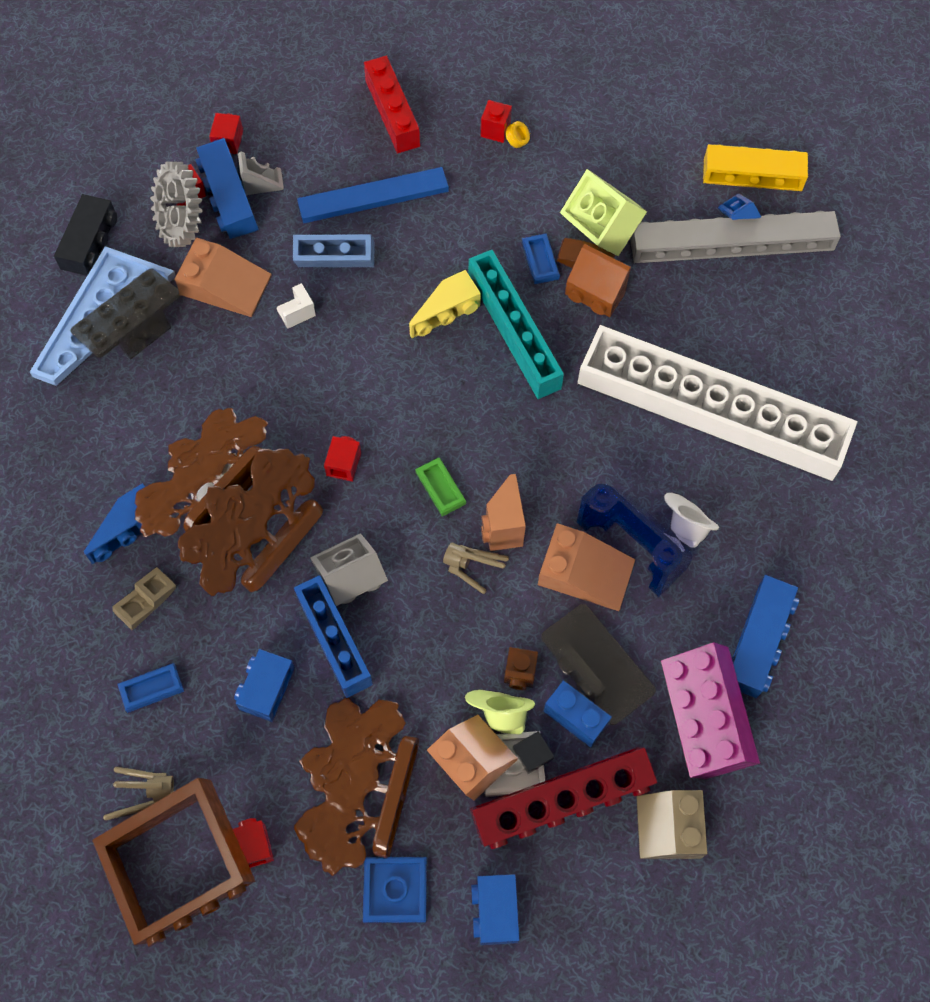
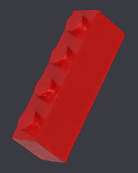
M387 55L364 62L366 83L397 154L420 147L418 124Z

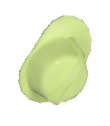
M474 690L468 692L465 696L466 702L470 705L483 709L490 728L501 733L522 734L525 730L527 711L535 706L534 701L531 699L514 697L500 692Z

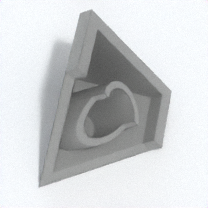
M244 152L238 153L240 173L246 195L284 189L281 168L271 169L269 168V163L262 165L256 161L255 157L246 159Z

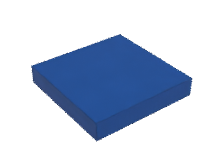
M427 857L365 858L363 923H426Z

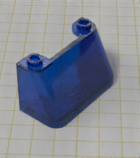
M597 484L582 496L577 523L585 531L596 526L602 527L607 531L617 523L652 555L653 562L648 566V570L652 573V582L648 588L658 597L688 569L692 561V554L688 547L626 492L607 484Z

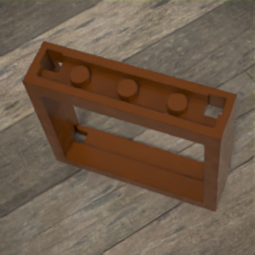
M196 778L92 840L134 945L147 944L148 947H151L158 942H163L166 939V933L173 929L177 932L193 924L192 918L201 913L202 916L213 913L220 908L219 903L228 897L229 900H233L242 896V893L247 891L245 887L256 882L210 779ZM198 801L231 878L148 926L117 848Z

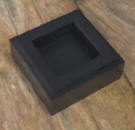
M539 731L512 747L528 774L554 759V755Z

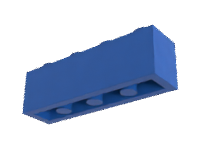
M225 138L196 147L200 157L195 159L200 173L205 172L206 177L202 178L207 193H213V197L209 198L214 212L219 211L221 215L216 217L221 232L227 231L229 238L232 239L259 230Z
M319 575L294 587L297 599L345 697L348 698L372 686L371 675L321 576Z
M767 575L759 583L732 659L740 691L754 698H757L762 691L767 692L773 678V676L769 675L771 665L776 666L782 652L781 649H778L780 639H786L791 624L786 623L788 616L795 613L799 603V599L795 597L798 587Z

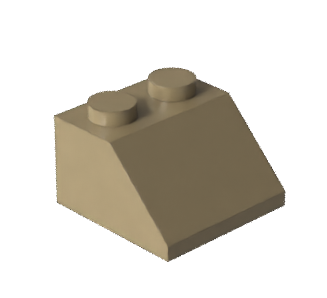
M671 790L636 797L640 859H702L707 855L703 790Z

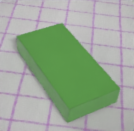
M440 457L415 469L417 476L441 516L466 505L465 498Z

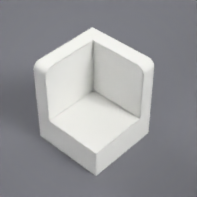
M302 283L292 287L293 300L277 307V311L287 329L316 316L314 304Z

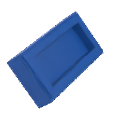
M547 233L522 238V245L534 284L559 280L560 274Z
M175 663L118 684L127 713L184 692Z

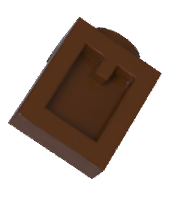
M509 647L504 683L509 684V687L515 690H526L527 687L533 688L538 652Z

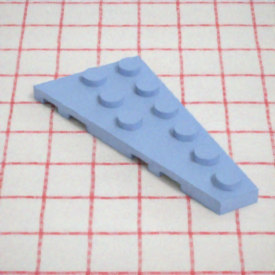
M105 246L30 370L32 377L57 386L176 277L174 270Z

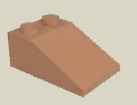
M196 238L175 277V281L182 296L252 317L272 275L219 244Z
M556 524L539 574L538 585L619 611L635 559L583 531Z

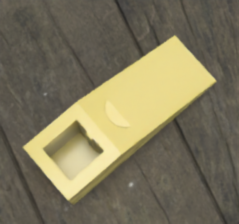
M466 270L442 280L410 321L411 338L418 335L425 336L433 328L441 324L444 326L448 325L456 317L463 314H472L480 307L481 293Z

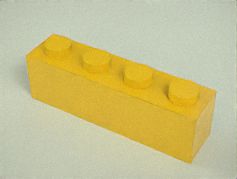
M708 144L704 157L703 183L802 191L808 178L807 152Z

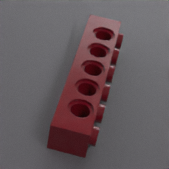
M636 747L469 809L481 844L484 847L490 845L491 849H495L508 844L507 838L519 835V838H525L537 833L536 828L547 824L548 828L561 825L566 822L564 817L575 813L577 817L588 815L594 812L593 807L604 803L605 807L618 804L622 802L621 796L629 793H632L633 796L645 794L651 791L649 786L656 784L657 780L646 749L644 747ZM623 769L627 774V781L624 785L617 786L614 781L615 773ZM595 779L599 784V791L595 796L590 797L586 793V785L590 780ZM568 790L571 795V801L567 806L560 807L557 803V796L561 791ZM538 800L542 803L543 811L538 817L533 818L528 813V807L533 801ZM511 811L514 815V823L508 828H502L499 824L500 815L503 812Z

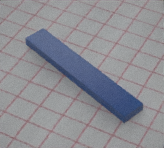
M439 167L297 198L302 221L303 223L449 192V186L443 168Z

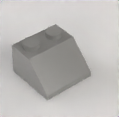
M361 533L310 557L336 606L350 603L356 596L366 591H374L381 584L388 581L376 551Z

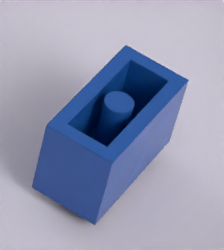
M259 649L256 657L252 656L246 669L248 676L245 683H240L235 693L234 699L237 700L235 704L239 710L273 722L295 669L292 660Z
M564 680L545 703L543 711L590 748L606 729L612 718Z
M515 874L477 876V885H471L472 905L478 904L479 917L473 918L474 938L480 937V945L518 943L519 927Z

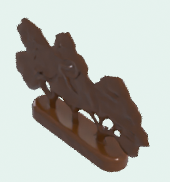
M233 408L218 409L211 412L201 425L200 439L184 438L169 444L168 453L171 455V459L168 461V471L174 473L173 478L166 482L152 483L136 493L135 504L137 508L135 510V520L142 524L140 532L143 533V537H148L154 533L161 534L164 537L173 535L180 527L181 516L187 512L189 513L185 517L183 526L185 532L192 525L210 523L211 515L204 507L206 495L199 502L197 501V492L206 483L212 482L215 484L214 486H219L223 490L231 485H240L244 491H247L253 485L251 465L255 452L262 449L254 445L260 444L266 439L267 431L265 427L268 425V422L253 416L236 423L237 417ZM250 446H253V447L249 448L248 450H246L245 453L243 454V451H244L245 449H247V448L250 447ZM232 449L238 450L237 455L231 453ZM227 463L233 464L232 467L220 478L224 466ZM190 493L194 496L193 500L188 499ZM179 502L191 503L190 506L185 505L184 509L173 508ZM172 513H179L176 518L171 516Z
M279 448L275 451L260 449L255 452L251 465L253 488L249 491H244L240 485H231L224 490L219 486H208L204 507L211 515V522L192 525L190 529L179 537L178 548L180 549V560L182 562L186 561L192 564L201 562L203 564L199 584L211 597L215 596L218 592H232L236 584V572L240 566L249 565V567L242 574L241 584L249 592L260 589L321 517L323 508L314 499L305 501L294 512L296 496H305L311 493L315 487V478L308 470L309 457H305L304 454L295 456L289 449ZM293 486L297 489L295 495H293L291 489ZM284 489L289 494L290 500L285 502L288 507H285L281 501V492ZM279 504L281 510H275L274 506ZM275 514H285L288 520L273 536L267 530L268 520ZM262 539H266L269 543L253 559L250 547ZM239 554L243 559L237 561L234 555Z
M350 698L342 699L339 703L334 702L327 709L324 725L332 744L328 747L312 748L299 761L303 769L311 774L310 782L315 791L324 792L326 799L319 806L307 810L294 825V830L299 840L304 843L305 851L309 858L320 861L324 872H329L331 876H334L342 867L357 868L364 863L366 851L365 846L361 843V837L371 828L376 829L373 840V853L384 858H388L391 854L419 747V739L410 736H404L401 739L397 753H393L389 746L391 738L403 730L406 724L402 714L398 711L399 705L397 702L379 699L365 713H361L359 706L353 703ZM381 744L383 752L376 750L375 745ZM390 760L394 761L389 784H380L378 780V764ZM372 790L386 794L379 817L368 816L363 806L365 796ZM359 809L363 813V817H357L355 810ZM364 821V825L359 824L358 831L346 832V827L350 823ZM358 837L356 843H349L350 838Z

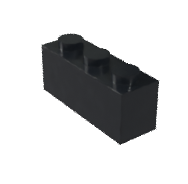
M85 194L81 195L54 254L60 270L88 276L99 257L102 247H105L108 243L110 228L114 227L117 223V212H115L111 200Z

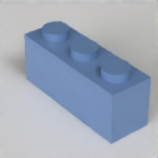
M371 234L293 235V261L298 267H374L375 242Z

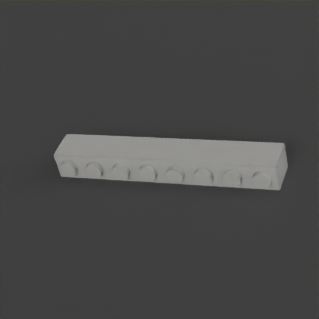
M816 211L814 213L794 212L782 215L767 214L757 219L732 220L731 218L717 217L715 219L641 222L630 237L634 263L833 251L841 236L835 211Z

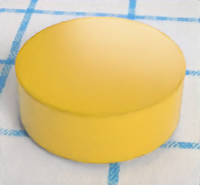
M516 121L506 128V138L510 145L520 148L529 142V130L524 123Z

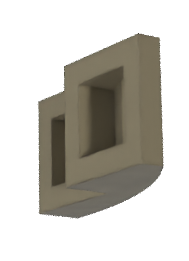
M156 567L135 583L134 591L112 606L113 612L133 630L176 589V585Z

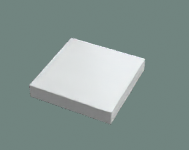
M537 731L523 732L522 734L496 735L517 757L512 747ZM518 759L485 790V796H504L545 781L544 765L528 774Z

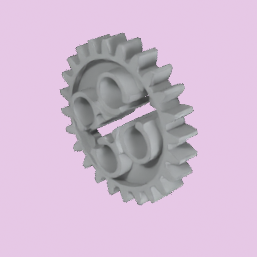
M165 162V164H161V170H157L158 177L153 178L155 187H151L154 192V196L150 197V199L154 202L151 210L155 212V215L152 219L157 221L155 229L160 230L159 237L164 238L165 244H169V247H186V245H191V240H195L194 233L199 232L197 223H201L198 214L202 213V209L199 208V203L202 202V199L198 198L197 194L200 188L195 187L197 178H192L193 170H188V165L183 164V162ZM186 201V206H168L166 208V203H184Z

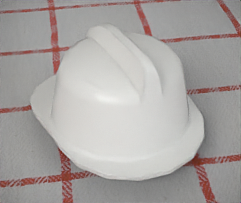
M674 493L665 494L664 499L673 510L671 530L679 540L689 547H697L711 530L719 529L715 522L710 520L700 508L686 498Z

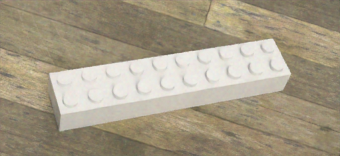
M602 325L599 326L579 372L578 384L831 481H833L842 467L857 421Z

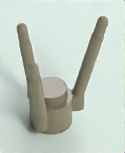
M450 543L445 552L443 563L450 566L448 572L459 576L473 588L485 594L486 589L460 569H466L470 560L503 569L506 567L505 563L496 560L507 562L509 557Z
M115 767L114 772L146 778L148 780L147 782L115 781L113 783L114 787L146 789L147 798H153V801L105 814L103 819L110 820L142 811L174 792L173 776H167V773H152Z

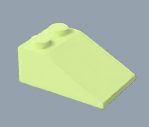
M587 169L560 213L597 246L619 256L647 211Z

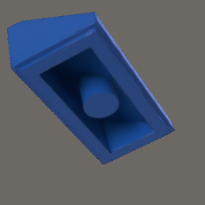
M736 194L718 207L722 213L732 220L761 218L755 204L741 194Z

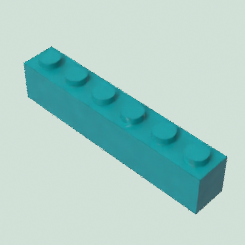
M493 250L469 258L468 274L480 291V298L537 399L561 390L564 373Z

